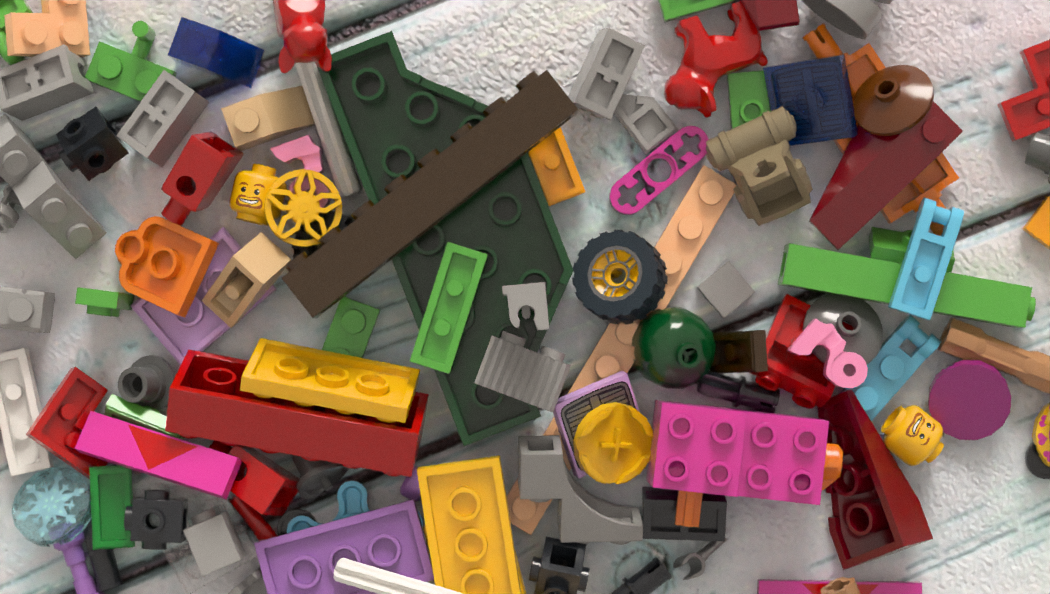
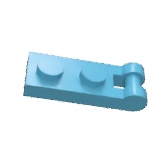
M925 197L922 199L888 308L925 320H931L960 230L964 210L952 206L948 210L936 206V201ZM931 222L944 225L941 236L928 232Z
M908 315L882 344L877 356L867 364L868 372L864 382L858 387L843 388L840 392L852 389L871 421L941 343L932 333L927 335L918 327L920 323L912 315ZM906 339L917 347L910 356L899 347Z

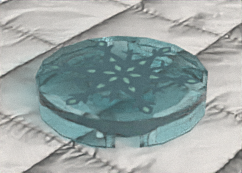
M51 467L37 472L23 483L15 495L12 507L14 525L27 541L40 547H50L48 544L58 542L62 545L72 541L84 531L92 518L90 486L78 472L66 467Z

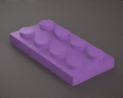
M415 499L254 543L267 594H377L335 581L333 578L335 566L341 558L423 582L434 580L431 558Z

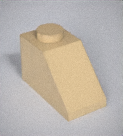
M303 86L260 94L221 108L234 146L240 151L315 125Z
M261 232L232 256L202 299V302L232 328L276 282L291 259Z

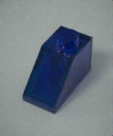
M181 17L168 56L175 62L252 88L265 50L221 30Z

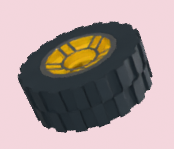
M614 230V232L610 233L606 231L600 233L599 237L589 240L587 242L588 245L580 250L577 255L579 256L578 260L573 266L574 278H572V283L576 288L577 292L575 294L577 298L584 303L583 306L602 320H607L613 324H631L637 319L642 320L646 318L650 311H654L658 307L659 300L663 299L665 295L664 288L668 282V276L665 274L667 268L665 262L660 258L661 254L643 237L641 238L631 231L628 233L623 230ZM622 270H624L626 273L625 280L619 284L613 281L614 278H618L622 274Z

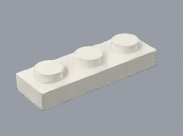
M28 348L0 353V430L11 476L54 467L51 452L25 435L42 411Z

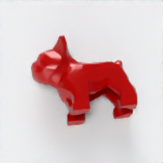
M273 0L277 33L284 40V46L280 50L278 60L280 71L286 74L296 63L315 62L324 72L330 71L332 57L327 47V30L323 27L325 0Z
M741 1L732 4V9L727 11L729 20L735 24L732 36L708 35L698 15L683 19L677 23L674 32L684 42V51L680 67L665 83L664 97L670 105H675L676 108L682 110L696 109L705 118L711 117V112L717 110L713 94L717 81L720 78L757 63L760 66L767 65V57L762 51L760 31L757 30Z

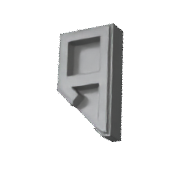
M622 94L614 115L645 155L678 131L676 125L654 97Z

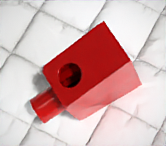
M211 131L192 135L162 185L161 190L171 198L161 214L170 222L182 226L191 211L198 212L207 209L244 153ZM192 179L196 184V190L192 186Z
M214 440L209 446L210 449L238 457L242 461L230 491L262 515L283 516L298 493L297 483L299 478L252 447L242 445L231 447Z

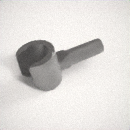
M726 537L725 541H710L698 552L676 558L673 567H681L688 562L690 573L683 580L701 576L705 571V561L727 541Z

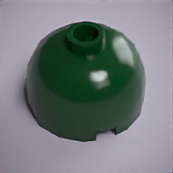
M682 307L666 308L664 310L657 309L650 312L639 323L632 338V346L635 347V367L645 379L663 388L685 389L697 384L708 374L715 360L716 343L712 330L700 316Z

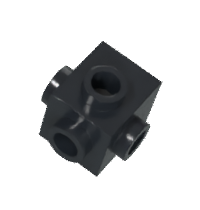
M94 107L80 118L71 120L63 130L56 134L63 148L58 154L71 172L79 169L88 181L108 171L114 163L129 154L123 141L116 136L118 134L116 129L97 107Z
M145 490L144 497L134 498L132 506H127L125 510L124 527L125 531H131L130 541H142L141 548L151 550L167 549V543H182L186 541L183 530L187 528L188 499L169 498L170 491ZM153 513L160 519L159 526L152 522Z
M546 536L541 558L533 556L529 581L536 582L534 594H577V591L585 592L590 570L588 567H583L586 544L576 542L561 543L560 539Z

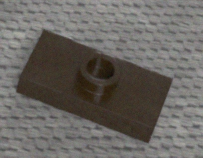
M765 330L713 333L716 350L715 360L710 368L711 372L746 373L768 371Z

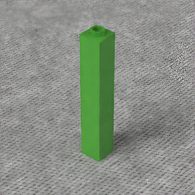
M789 243L784 246L778 285L889 305L902 264ZM946 272L933 313L1012 328H1025L1026 321H1031L1033 318L1036 299L1031 297L1032 287Z

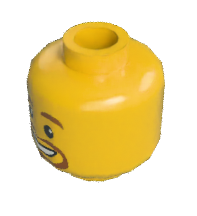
M253 164L251 171L243 170L236 174L229 201L230 208L237 212L236 219L268 226L264 213V204L270 187L278 179V177H275L277 169ZM286 182L281 184L278 189L287 190ZM274 194V197L284 204L285 196ZM272 204V216L276 220L281 216L282 211Z
M911 405L906 408L902 406L897 407L887 417L881 427V432L884 433L883 441L888 450L909 466L918 465L923 461L931 463L938 457L944 447V444L940 442L943 427L917 405Z

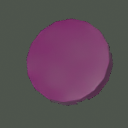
M961 360L936 374L929 387L928 407L931 416L941 424L945 434L959 440H978L991 436L1004 425L1011 409V393L1006 380L994 366L980 360Z

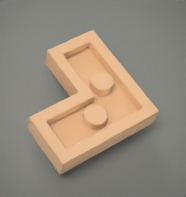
M41 0L42 13L11 12L4 15L8 56L33 57L64 44L68 46L69 51L79 57L90 55L86 0Z

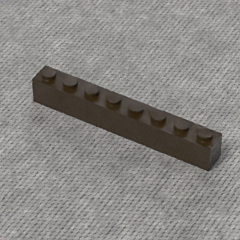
M548 70L544 71L541 75H538L535 71L528 74L515 86L519 92L508 101H505L503 97L495 100L484 109L483 114L486 118L474 127L470 123L462 126L450 136L453 142L452 145L441 153L437 148L429 152L417 162L420 170L407 179L404 174L397 177L384 188L388 195L375 205L371 200L364 203L351 214L355 220L343 230L338 226L334 227L318 240L322 247L312 255L308 256L306 252H303L285 266L289 273L282 277V280L312 318L321 316L577 114L578 108Z

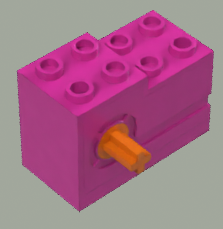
M655 400L652 422L653 439L651 440V456L647 467L646 480L653 488L678 490L675 525L699 527L703 493L820 505L821 492L840 477L843 451L838 444L827 443L829 421L815 417Z

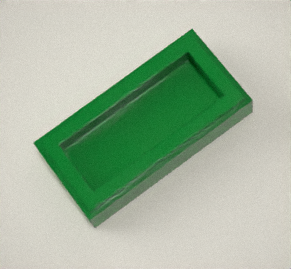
M120 465L89 467L93 550L135 547V541H130L131 531H125L124 527L126 507L132 506L133 503L132 469Z

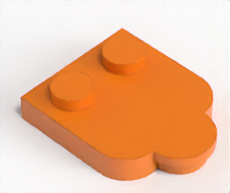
M150 217L142 222L138 230H131L122 234L116 242L115 253L121 264L119 271L120 284L127 292L185 318L219 243L162 217Z

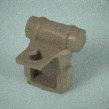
M783 106L770 112L767 110L761 116L729 131H721L718 133V136L705 141L708 161L719 171L728 169L730 174L734 176L737 182L736 187L733 189L736 200L739 202L746 217L753 219L758 226L784 217L811 203L810 192L813 189L810 178L802 161L793 158L788 142L796 137V122L793 115H790Z

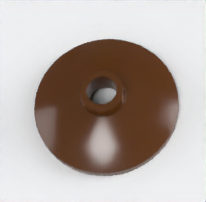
M895 65L884 68L870 76L857 91L853 103L855 119L861 128L873 135L892 136L903 133L917 125L930 110L934 99L932 82L924 71L914 66Z

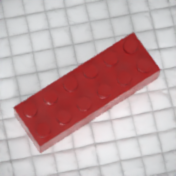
M188 349L169 388L165 427L167 432L177 433L185 438L199 437L215 440L227 446L242 445L258 448L270 454L285 453L300 456L308 461L322 460L338 463L350 469L365 468L381 471L389 476L403 475L412 477L429 397V394L415 392L406 423L397 421L387 423L378 420L376 417L356 413L350 415L341 414L335 409L316 405L301 406L294 401L275 397L260 398L253 393L240 391L241 377L249 360Z

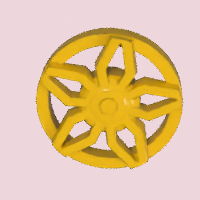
M300 169L282 175L272 184L266 195L264 213L269 228L280 240L297 247H309L319 244L318 240L339 225L342 216V201L336 186L326 176L316 171ZM297 177L294 185L295 194L290 190L278 189L285 181ZM304 177L308 178L310 187L308 192L301 191ZM314 179L324 184L330 193L320 192L315 196L316 185ZM274 194L287 196L289 198L287 205H283L278 201ZM333 199L334 203L326 208H321L319 200ZM272 204L280 211L287 212V214L281 217L278 226L272 216ZM335 209L333 221L329 228L326 229L325 221L319 214H327ZM288 219L296 223L295 227L286 233L282 232ZM316 220L319 223L322 235L317 234L310 227V223ZM301 225H303L304 231L313 239L298 240L290 236L298 232Z

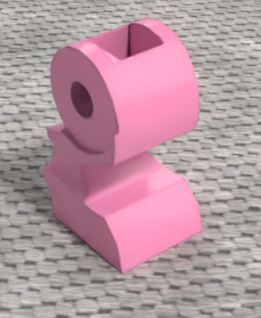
M310 135L270 148L276 158L287 164L299 159L306 170L316 171L321 174L325 171L322 160L323 150L314 143ZM304 177L301 191L308 192L310 189L308 178ZM297 178L289 186V190L293 194H295L294 185ZM314 179L316 185L315 196L320 192L330 193L324 184ZM320 199V207L326 208L330 204L331 199Z
M816 318L813 319L787 350L795 355H810L815 346L821 345L824 347L827 355L823 375L833 385L843 388H854L862 384L867 377L868 367L866 361L857 353L843 351L846 341L840 337L832 323L825 324Z

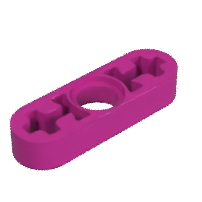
M686 126L677 131L613 185L609 194L612 208L622 215H633L640 211L706 155L705 141L709 140L706 133L696 126ZM686 135L690 139L697 136L700 140L696 146L699 153L694 155V153L689 151L683 155L679 161L684 163L685 166L682 169H678L675 159L664 152V150L670 146L674 154L684 144L681 139L682 136ZM662 159L669 164L671 173L666 181L655 182L650 179L647 167L651 161ZM639 172L643 182L652 188L654 192L647 195L644 188L635 196L636 206L632 207L628 203L621 206L617 201L621 196L618 189L622 186L627 190L632 189L639 182L633 178V175Z

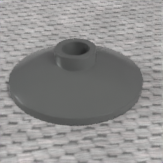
M827 294L817 299L808 309L803 322V330L816 318L825 324L832 323L837 333L846 341L844 352L857 353L862 356L866 364H869L879 353L883 343L882 324L877 313L864 300ZM842 321L848 322L854 330L845 329ZM821 345L815 346L812 353L821 362L825 363L826 349Z

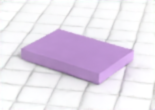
M225 227L221 228L210 238L218 242L219 245L185 318L142 298L137 299L130 305L180 365L188 349L204 352L231 329L202 302V299L232 256L242 249ZM272 285L241 319L275 292L277 288Z

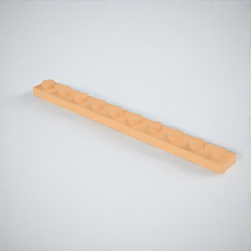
M705 165L700 169L654 247L661 254L660 258L666 264L665 274L668 276V282L664 288L665 295L663 299L659 300L658 307L655 310L666 309L734 194L733 189L737 184ZM637 319L631 324L609 323L567 394L619 371L628 373L635 360V347L632 346V338L642 320ZM554 417L542 436L560 435ZM560 436L563 459L570 471L571 466ZM517 478L506 496L511 524L532 535L552 499L547 502H533L529 499H520Z

